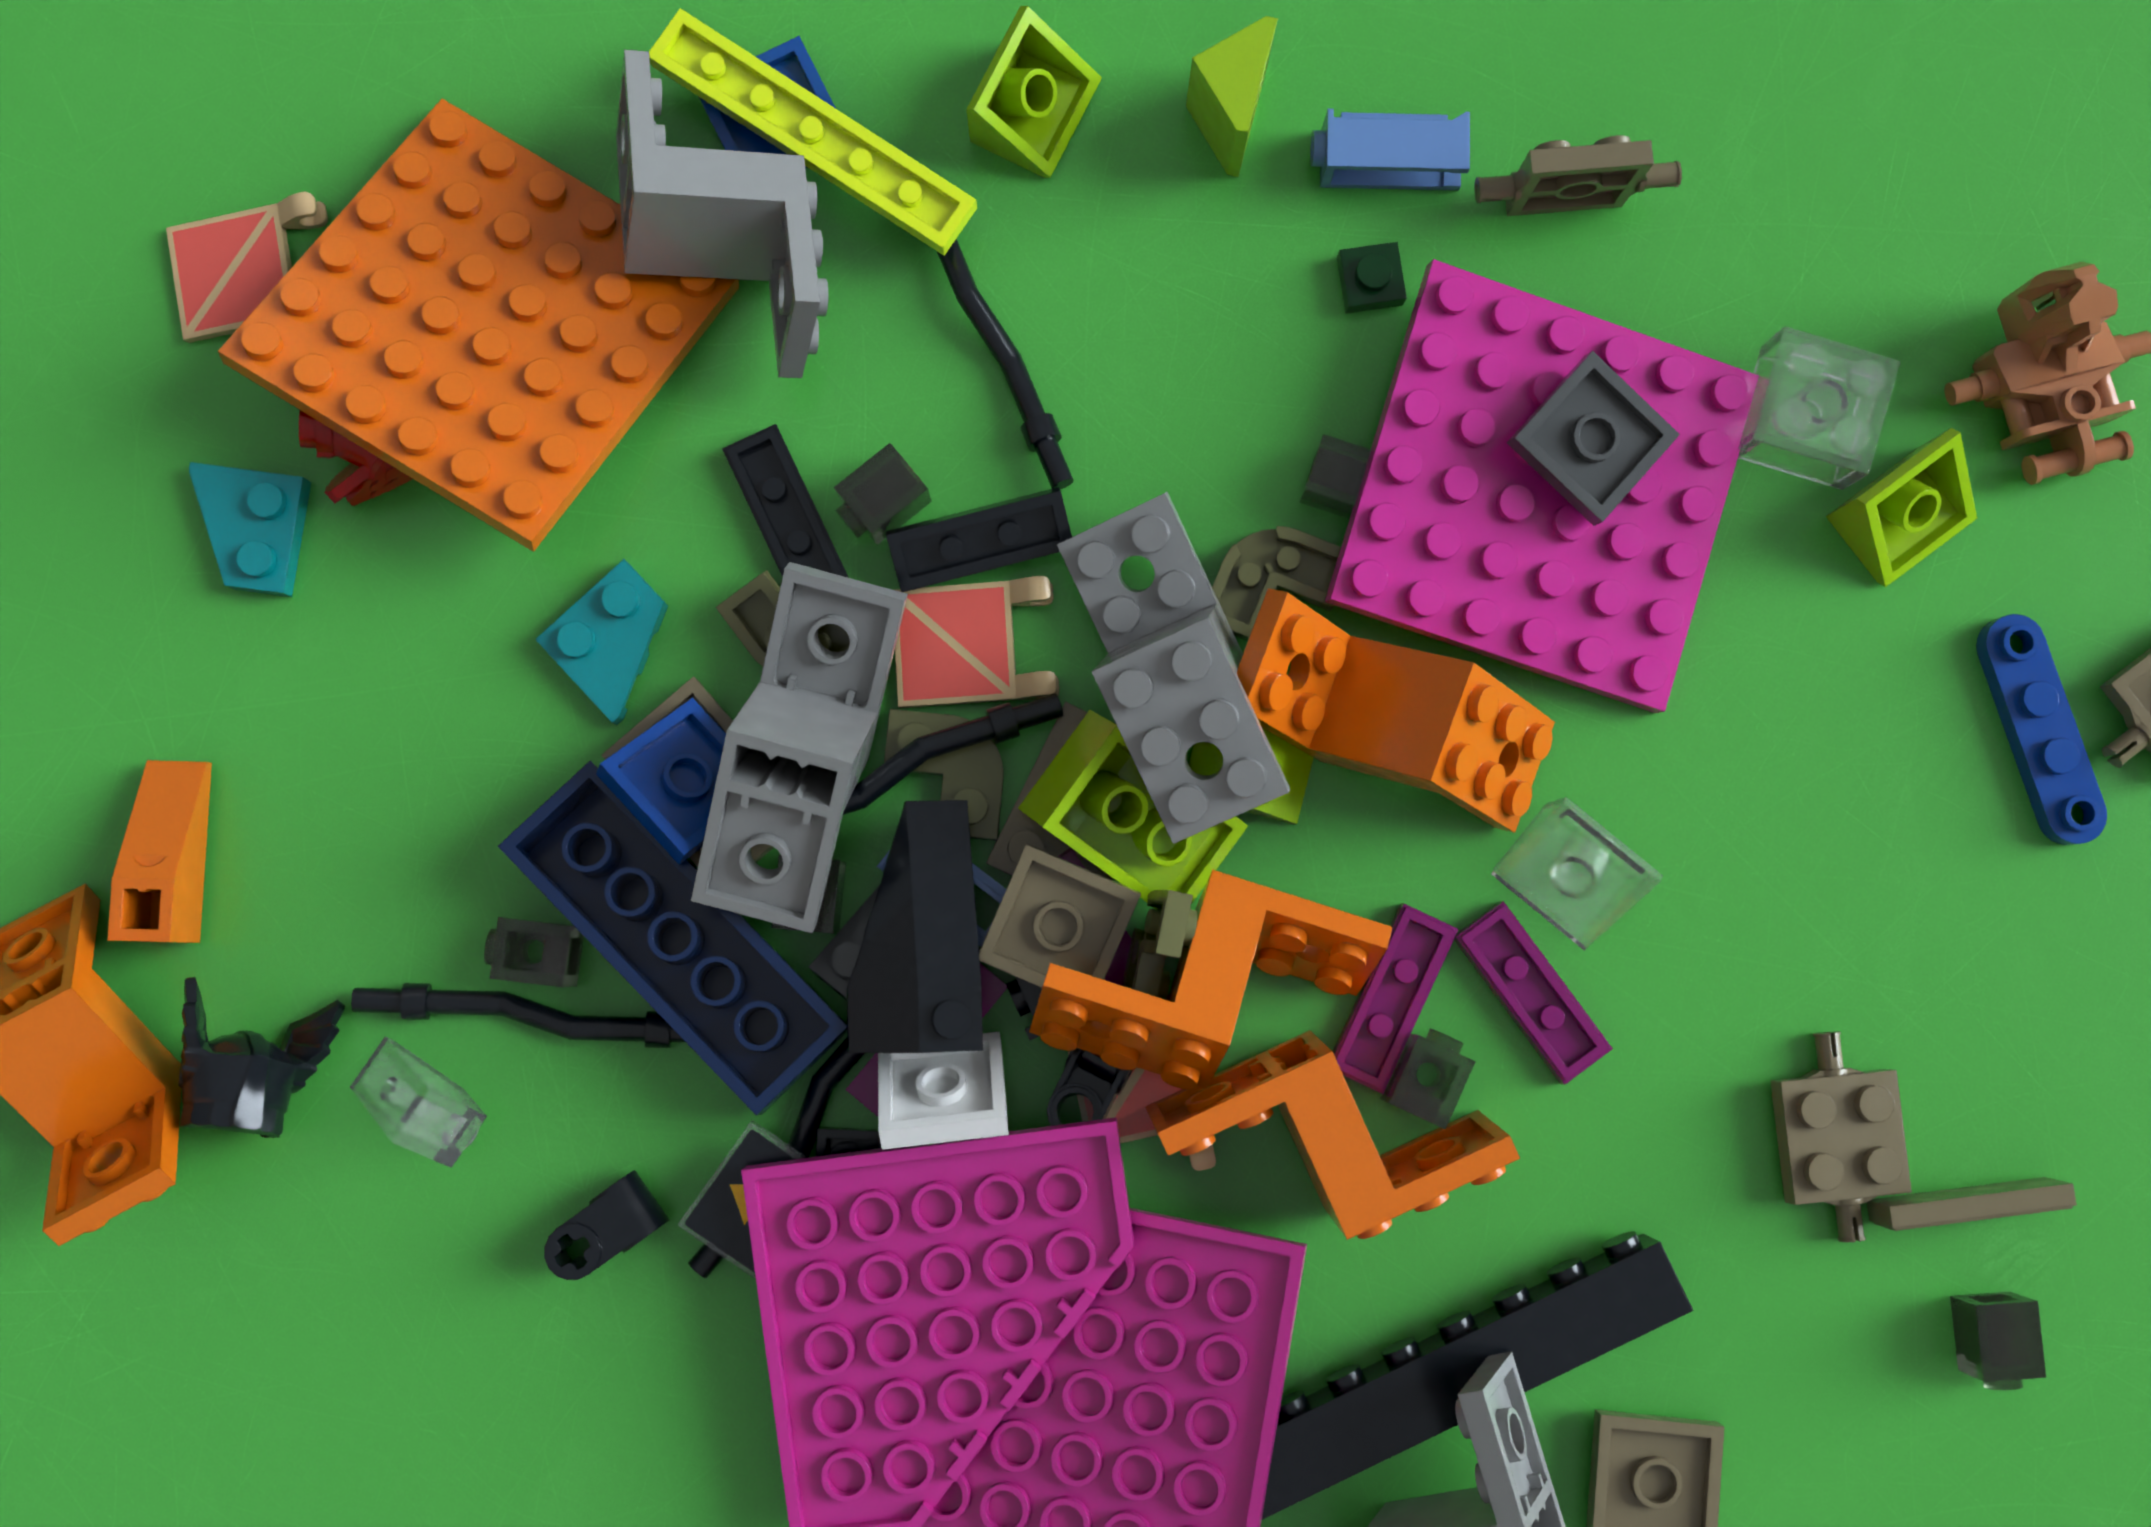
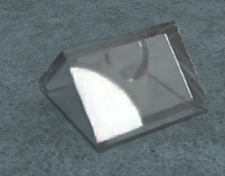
M1567 797L1546 803L1491 872L1492 876L1583 950L1588 948L1658 885L1663 877L1661 873Z

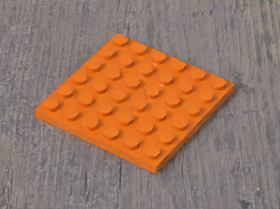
M442 98L223 344L218 353L223 364L534 552L739 289V279L625 273L620 204Z

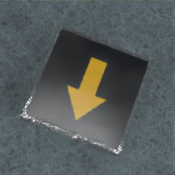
M751 1119L677 1225L756 1279L741 1170L748 1165L807 1157Z

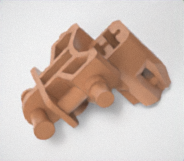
M2078 262L2045 271L2036 275L2003 298L1997 311L2007 343L1997 345L1977 358L1972 366L1974 373H1971L1968 378L1949 382L1944 388L1946 400L1951 406L1975 400L1977 402L1983 401L1986 408L2003 409L2011 436L2000 441L2002 450L2050 439L2053 452L2040 456H2025L2022 460V473L2030 485L2038 484L2042 479L2064 473L2071 477L2087 474L2093 469L2094 465L2117 459L2120 461L2128 460L2134 453L2133 441L2126 431L2115 432L2111 437L2094 441L2090 427L2111 422L2136 409L2134 400L2119 402L2110 373L2121 364L2127 363L2131 358L2150 354L2151 333L2149 331H2141L2126 336L2121 334L2112 335L2105 320L2117 312V290L2098 282L2096 275L2100 271L2091 263Z

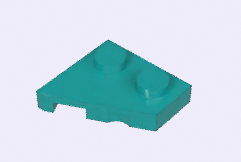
M190 462L189 474L224 585L234 590L292 597L311 482L300 476Z
M623 559L535 640L613 724L618 725L625 718L628 710L625 708L637 675H641L650 654L649 644L653 635L660 629L668 605L639 573Z

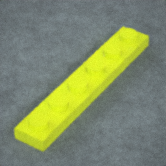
M681 8L649 51L650 65L786 154L803 155L806 167L944 256L977 210V200Z

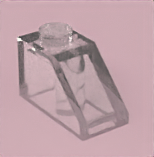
M384 1037L350 1086L392 1143L451 1168L463 1150L473 1143L478 1135L481 1124L487 1117L465 1089L396 1041Z

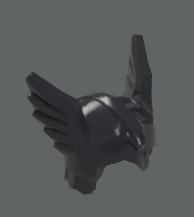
M196 977L186 978L184 982L185 1004H183L182 1010L184 1024L182 1042L184 1045L181 1053L182 1060L178 1084L182 1088L183 1103L180 1127L219 1129L260 1134L264 1138H280L283 1131L284 1114L287 1112L291 1094L305 1087V1081L317 1071V1065L330 1054L329 1045L340 1031L336 1024L345 1009V1005L336 1000L319 1011L291 1023L280 1047L264 1039L261 1034L248 1030L238 1031L234 1034L224 1035L208 1041L206 1014Z

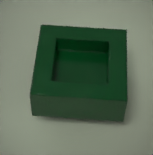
M1398 242L1339 250L1337 263L1346 314L1404 305L1407 297Z

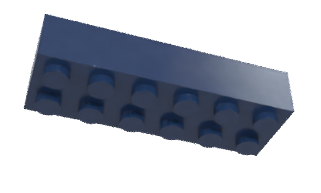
M589 761L501 842L498 847L756 1116L762 1115L847 1033V1024L741 914L691 901L697 869L688 859L679 865L596 775L598 767Z

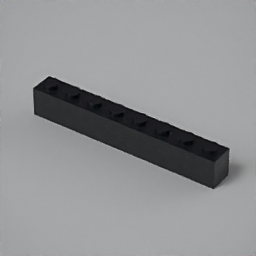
M1635 1231L1615 1236L1602 1245L1604 1253L1586 1262H1582L1581 1258H1573L1561 1262L1547 1271L1548 1280L1530 1289H1527L1525 1284L1505 1289L1492 1298L1494 1306L1472 1316L1470 1311H1462L1451 1315L1438 1323V1333L1418 1343L1414 1337L1400 1340L1381 1352L1384 1359L1362 1370L1359 1364L1346 1366L1326 1378L1328 1386L1308 1396H1305L1304 1391H1296L1282 1397L1262 1520L1457 1426L1455 1405L1456 1400L1459 1399L1458 1393L1490 1355L1512 1351L1524 1392H1527L1694 1311L1661 1242L1645 1234L1637 1236Z

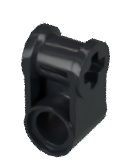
M1079 1048L1070 1051L1064 1066L1065 1069L1049 1099L1047 1115L1051 1126L1063 1124L1060 1119L1061 1105L1067 1098L1075 1095L1085 1096L1091 1101L1094 1111L1092 1120L1106 1119L1117 1095H1120L1133 1070H1122L1112 1067L1103 1062L1100 1057Z
M633 1170L589 1202V1206L556 1228L547 1239L544 1247V1258L548 1268L556 1276L566 1280H578L592 1273L619 1252L623 1251L625 1253L668 1222L669 1218L640 1176ZM584 1236L588 1240L590 1247L583 1253L584 1257L581 1255L572 1260L568 1256L566 1249L572 1245V1239L575 1241Z

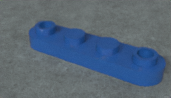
M2011 614L1995 619L1986 624L1980 631L1976 650L2037 823L2043 834L2055 843L2073 845L2090 842L2103 831L2107 821V809L2044 633L2035 621L2024 615ZM2012 634L2017 635L2022 641L2023 648L2021 653L2015 652L2010 646ZM2074 804L2079 805L2083 810L2084 816L2080 824L2076 823L2071 816V809Z

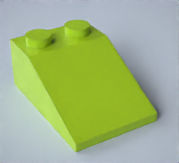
M1092 710L1087 712L1018 807L1020 811L1120 884L1140 892V898L1148 903L1149 893L1153 890H1172L1193 895V903L1206 885L1212 869L1217 870L1248 827L1247 824L1235 816L1173 844L1117 725Z

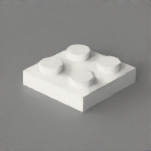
M1000 1032L983 1033V1051L878 1053V1132L882 1150L1009 1135Z

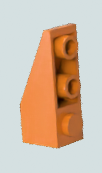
M147 760L112 876L107 941L200 943L212 763Z

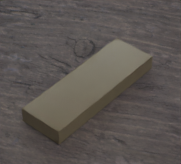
M2047 1177L1875 1198L1867 1202L1869 1221L1894 1231L2072 1209V1206L2077 1205L2073 1183Z

